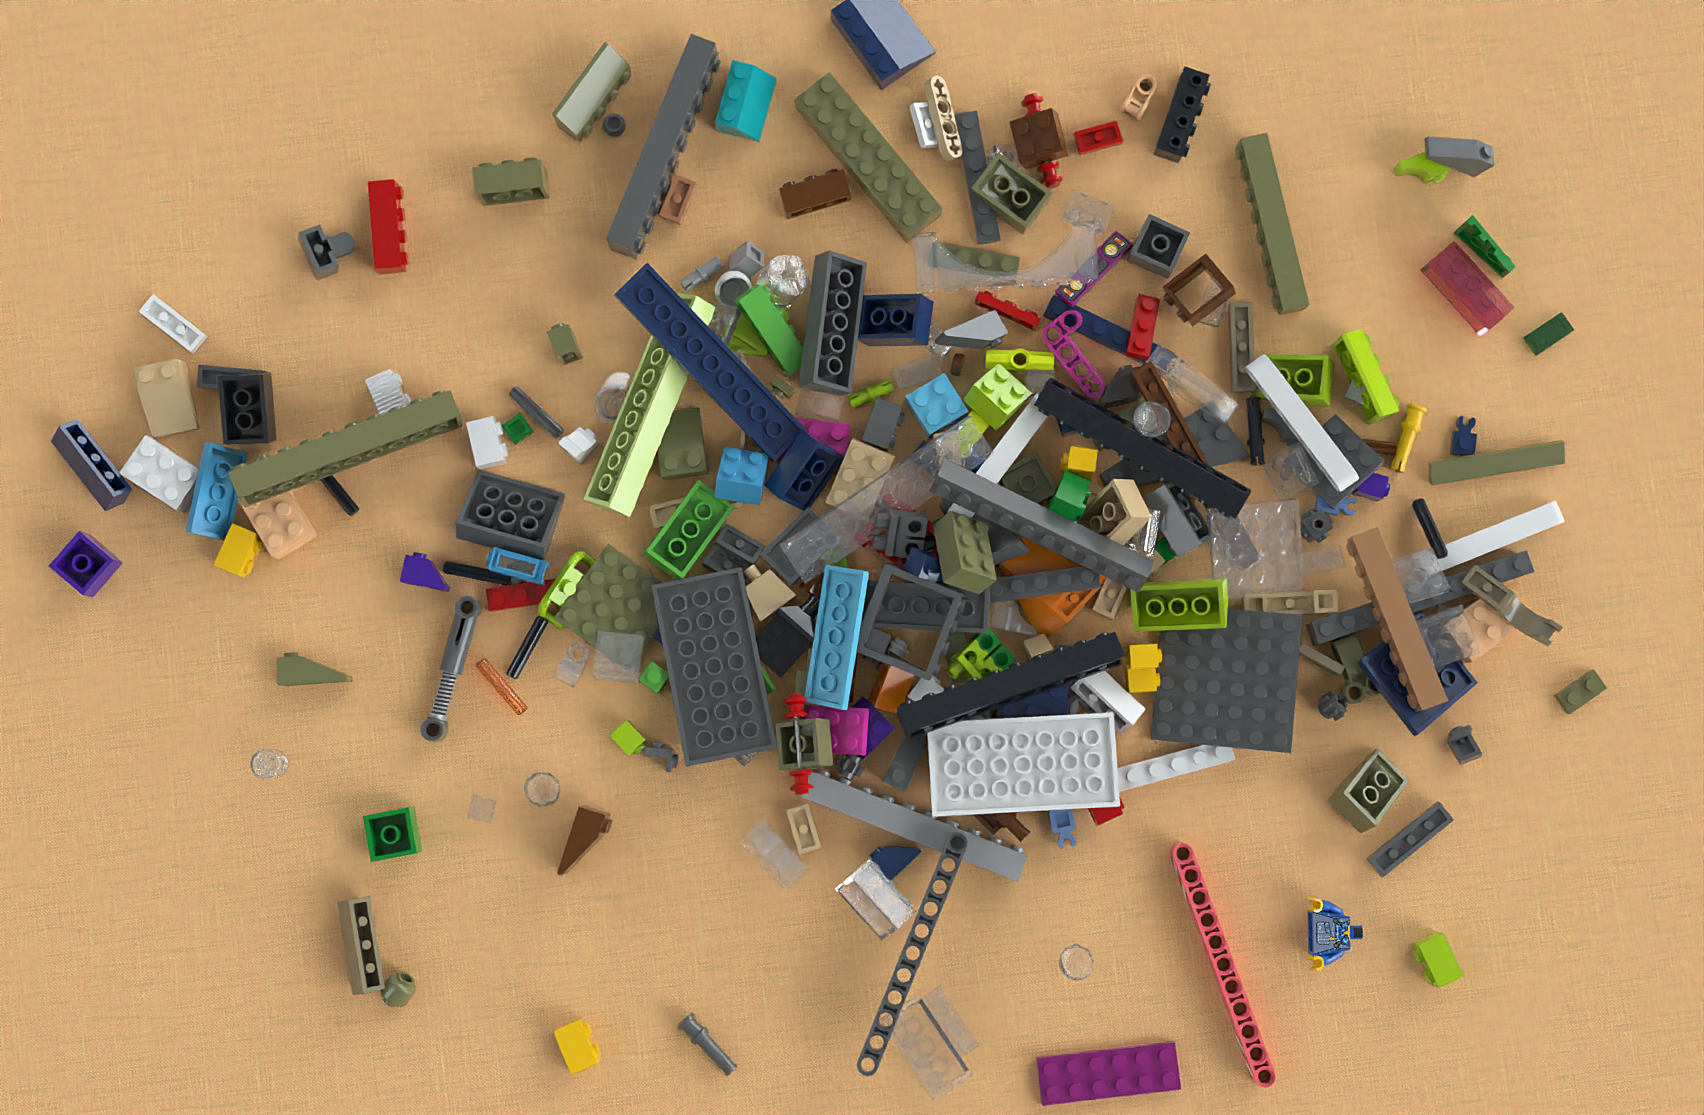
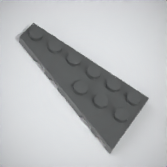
M1213 401L1184 419L1210 467L1250 457ZM1164 433L1157 436L1168 443ZM1124 459L1099 475L1106 486L1113 479L1134 480L1137 487L1161 481L1157 474L1151 471L1145 472L1134 461H1126Z

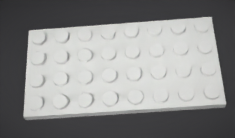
M1113 712L960 721L928 733L932 817L1120 806Z

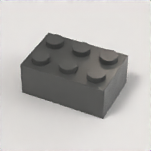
M1173 483L1165 484L1143 498L1150 515L1157 522V529L1161 534L1165 535L1168 540L1169 549L1177 557L1184 555L1214 537L1190 495L1179 491L1178 486Z

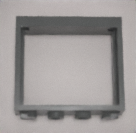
M889 562L885 563L860 627L856 652L930 681L933 676L937 677L942 665L938 663L941 654L946 655L950 642H947L949 633L954 634L958 624V621L955 620L957 612L963 611L967 600L963 598L965 592L942 583L919 578L904 568ZM893 574L954 598L926 670L866 647Z

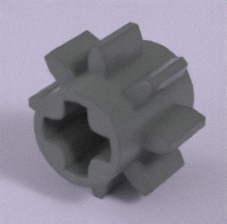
M1329 691L1322 695V699L1319 700V712L1326 719L1333 717L1337 721L1344 717V713L1347 712V701L1340 693L1333 695Z
M846 754L845 757L840 755L835 764L839 766L837 773L853 780L855 775L860 777L864 769L860 765L863 759L851 754Z

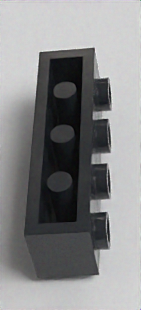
M1184 66L1153 155L1179 163L1182 157L1186 158L1190 145L1187 144L1189 136L1193 137L1197 124L1194 123L1195 117H1200L1204 104L1201 103L1202 97L1208 95L1211 83H1208L1209 74Z

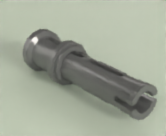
M693 1012L679 1023L677 1028L683 1029L691 1038L690 1042L695 1045L698 1044L726 1076L731 1074V1070L734 1071L737 1068V1065L708 1035V1029L702 1027L694 1018Z

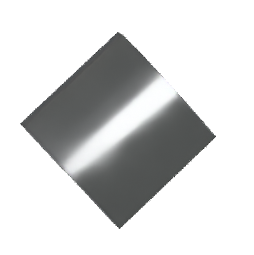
M726 523L710 552L702 562V566L714 573L742 567L744 572L750 566L756 564L765 546Z

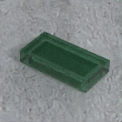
M1561 312L1524 336L1523 339L1535 356H1537L1573 332L1574 328Z

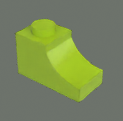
M1426 151L1399 162L1393 168L1396 176L1414 175L1422 179L1424 184L1431 181L1433 184L1446 179L1445 175L1451 170L1447 166L1427 159Z

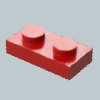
M1117 120L1076 131L1073 134L1079 156L1123 143Z

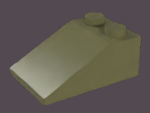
M999 153L971 188L1005 222L1023 235L1049 202L1053 193Z
M699 407L675 410L670 417V422L658 447L660 471L663 480L708 474Z
M1376 748L1338 786L1328 801L1359 833H1362L1377 826L1409 780Z

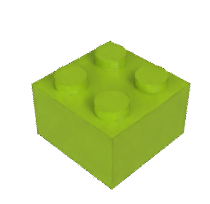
M997 364L973 384L963 401L990 426L998 430L1022 409L1032 393L1001 364Z

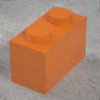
M882 663L868 701L876 708L897 714V708L900 707V704L907 701V693L909 688L914 685L915 675Z

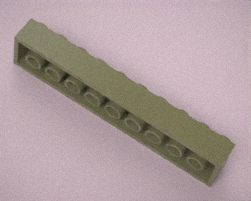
M439 390L433 393L430 398L415 399L410 402L411 405L403 408L401 406L393 407L388 411L389 413L384 415L375 414L369 416L365 422L359 424L357 422L350 423L344 427L345 429L338 432L335 430L328 431L319 439H307L302 441L300 446L292 449L291 447H285L273 456H260L255 459L254 463L248 465L243 463L234 466L233 470L229 471L228 474L239 500L245 508L462 427L461 414L451 390L446 392L445 390Z

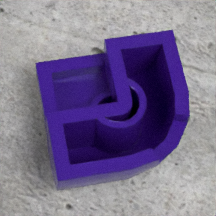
M862 696L851 708L869 709L866 755H857L859 758L864 759L895 728Z

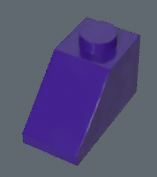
M413 552V556L405 555L400 582L449 592V585L433 561L426 559V554Z

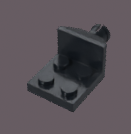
M812 594L800 607L778 608L777 614L756 636L760 660L781 678L814 641L815 621L813 619L818 614L820 601L811 608L817 601V598Z

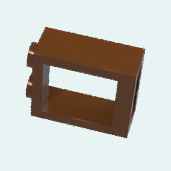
M1206 253L1163 286L1165 292L1163 298L1170 307L1175 305L1179 310L1176 312L1179 318L1184 323L1188 321L1192 327L1236 294L1234 286ZM1203 271H1206L1222 291L1191 314L1175 293Z

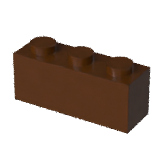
M831 169L825 172V175L819 177L811 175L804 178L802 182H788L783 184L782 188H779L787 219L851 201V192L844 169L839 171L838 169Z

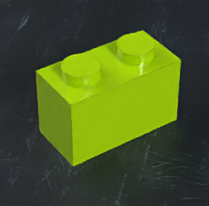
M1434 932L1412 943L1415 948L1413 950L1414 957L1418 963H1422L1425 969L1423 975L1428 984L1440 988L1464 976L1444 933Z

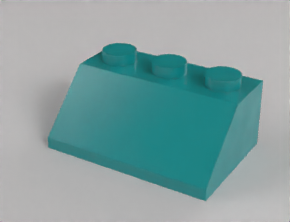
M732 60L715 121L716 131L760 142L777 79L754 65Z

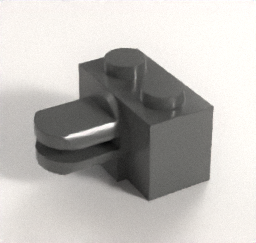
M321 225L300 231L298 234V241L316 280L338 273L339 265L336 259L351 254L354 249V239L349 233L342 232L331 237L325 236Z

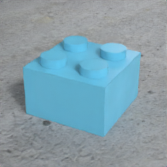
M945 373L905 397L906 404L928 439L933 437V434L941 432L968 414V409Z

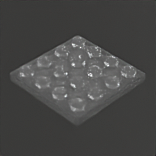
M1298 499L1244 504L1236 519L1221 515L1217 508H1207L1212 579L1227 578L1228 599L1305 590Z

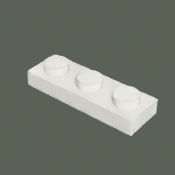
M154 294L139 310L141 314L193 354L208 337Z

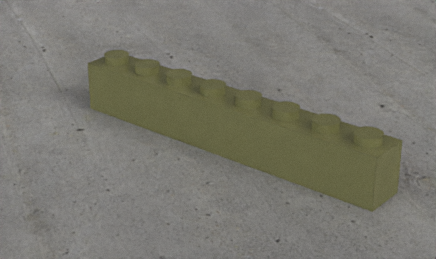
M1264 133L1241 138L1235 147L1237 159L1241 160V177L1243 181H1246L1248 188L1246 189V198L1248 202H1251L1253 209L1251 210V219L1254 224L1256 223L1258 229L1256 239L1258 245L1262 246V263L1264 267L1267 266L1268 270L1266 278L1268 287L1272 288L1274 295L1272 296L1273 308L1277 309L1278 315L1305 310L1310 304L1268 134Z

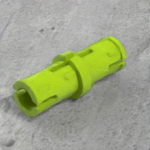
M890 379L873 386L868 385L866 389L848 395L847 397L852 409L868 402L874 403L876 398L893 393L894 388L892 383H890Z

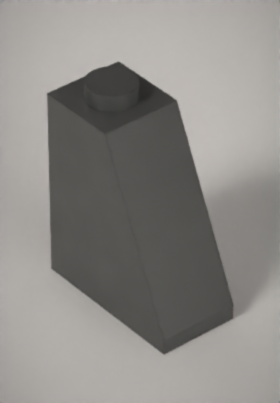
M990 520L985 522L994 565L1030 551L1019 534Z

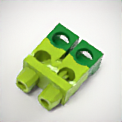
M990 628L988 633H974L975 635L950 658L952 662L947 667L946 672L953 679H957L963 673L967 679L961 685L972 678H984L988 673L995 670L1004 671L1016 660L1004 644H1000L1001 641Z

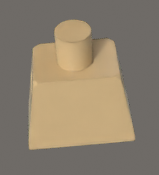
M752 565L743 572L750 581V584L746 586L747 596L760 621H763L796 596L770 569L761 574L756 566Z

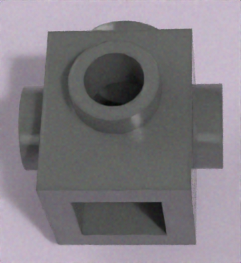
M1311 509L1301 515L1303 520L1297 523L1298 531L1308 543L1315 539L1319 543L1330 536L1328 532L1333 529L1331 525L1333 521L1327 512H1323L1322 509L1315 512ZM1315 521H1316V523L1318 524V526H1319L1320 528H1316V527H1315V525H1314Z

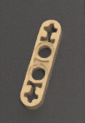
M934 76L925 82L924 89L941 156L946 161L951 162L962 155V145L947 85L943 78ZM937 104H940L943 107L944 113H942L938 109ZM943 125L947 126L949 134L944 131Z

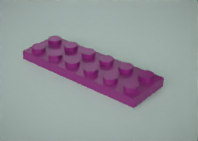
M1174 1041L1036 1057L1042 1106L1181 1090L1176 1044Z

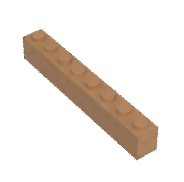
M1378 527L1347 539V551L1351 557H1354L1356 562L1355 571L1358 577L1363 579L1365 596L1368 600L1371 599L1374 607L1372 609L1373 616L1381 624L1383 629L1381 630L1382 638L1385 643L1389 644L1391 649L1390 658L1393 664L1398 666L1400 671L1398 677L1402 686H1406L1409 694L1407 695V700L1410 707L1418 712L1447 702L1448 699Z

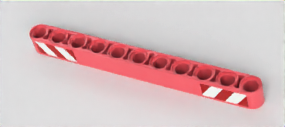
M1175 843L1170 848V858L1252 1080L1259 1086L1264 1088L1270 1087L1276 1079L1275 1071L1192 847L1188 844ZM1180 847H1184L1187 851V856L1183 860H1179L1176 855ZM1188 869H1192L1195 872V878L1190 882H1187L1184 877ZM1200 891L1203 894V900L1195 904L1192 898L1193 894ZM1208 913L1211 916V922L1203 926L1201 917L1203 914ZM1217 935L1219 944L1211 948L1209 939ZM1220 958H1226L1227 966L1223 970H1219L1217 967V961ZM1229 980H1234V990L1227 992L1225 984ZM1242 1002L1243 1011L1240 1014H1235L1233 1011L1234 1005ZM1245 1025H1250L1252 1028L1248 1036H1243L1241 1032ZM1258 1047L1260 1054L1257 1058L1252 1059L1250 1051L1252 1048ZM1261 1070L1268 1071V1077L1264 1081H1259L1258 1074Z

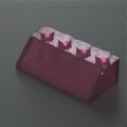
M1455 241L1421 269L1422 273L1479 336L1488 332L1514 308L1511 302Z

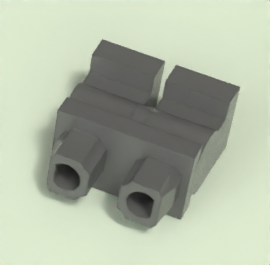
M889 509L888 513H877L875 527L886 529L885 535H873V549L884 551L885 556L893 555L903 558L908 557L911 547L923 550L928 522L926 511L916 510V512Z

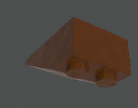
M587 806L578 807L557 875L567 874L604 834L609 833L612 825V820L609 819L611 814Z

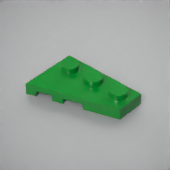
M1473 215L1453 232L1502 278L1516 267L1512 263L1511 258L1502 251Z

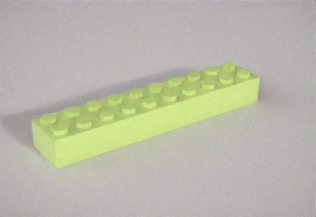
M677 293L708 326L716 307L698 296ZM652 335L583 499L602 509L629 517L635 508L636 500L644 486L645 478L652 466L653 459L661 444V439L670 422V417L678 403V398L688 376V373Z

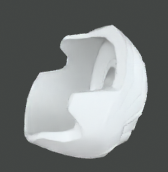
M728 271L721 275L715 287V296L718 302L725 308L736 309L737 306L733 301L751 288L750 280L739 271Z

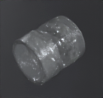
M262 749L257 751L251 759V770L261 779H278L289 768L287 755L278 749Z

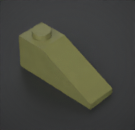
M298 652L284 653V657L277 658V680L279 686L352 682L351 676L306 657L298 656Z

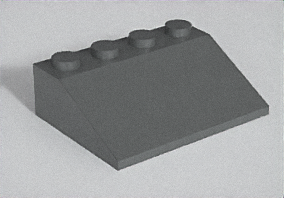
M478 470L455 522L456 538L493 549L497 547L544 561L552 542L565 494Z

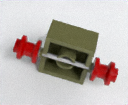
M801 693L788 694V698L783 700L784 704L789 706V712L785 714V719H792V721L775 723L779 770H790L789 776L794 777V785L790 787V791H795V795H806L814 787L808 783V776L812 774V770L805 769L833 766L830 720L821 718L802 720V718L808 717V713L803 711L802 705L807 702V698L802 697Z

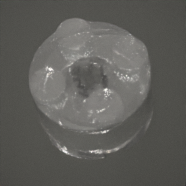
M779 255L773 258L763 269L758 278L757 285L767 288L772 296L770 300L774 303V306L786 308L793 305L810 285L808 272L798 256Z

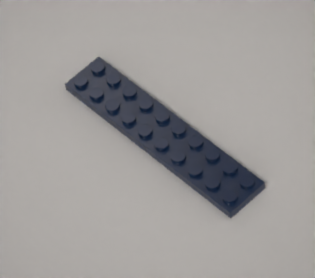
M648 263L613 295L773 462L793 444L802 429L806 431L802 424Z

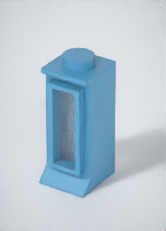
M494 547L493 552H489L486 565H489L488 569L491 572L541 586L545 585L543 577L546 568L549 569L551 565L547 561Z

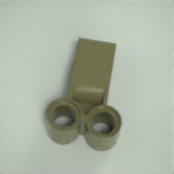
M1351 633L1331 641L1330 644L1336 661L1345 666L1342 675L1346 684L1341 688L1340 694L1345 697L1347 703H1359L1364 700L1366 694H1381L1378 689L1374 691L1370 688L1371 680L1357 664V661L1364 656V653L1355 634ZM1351 687L1357 690L1358 694L1355 699L1349 696L1348 692Z

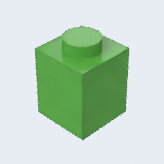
M651 661L639 678V681L660 694L669 682V675L665 669Z

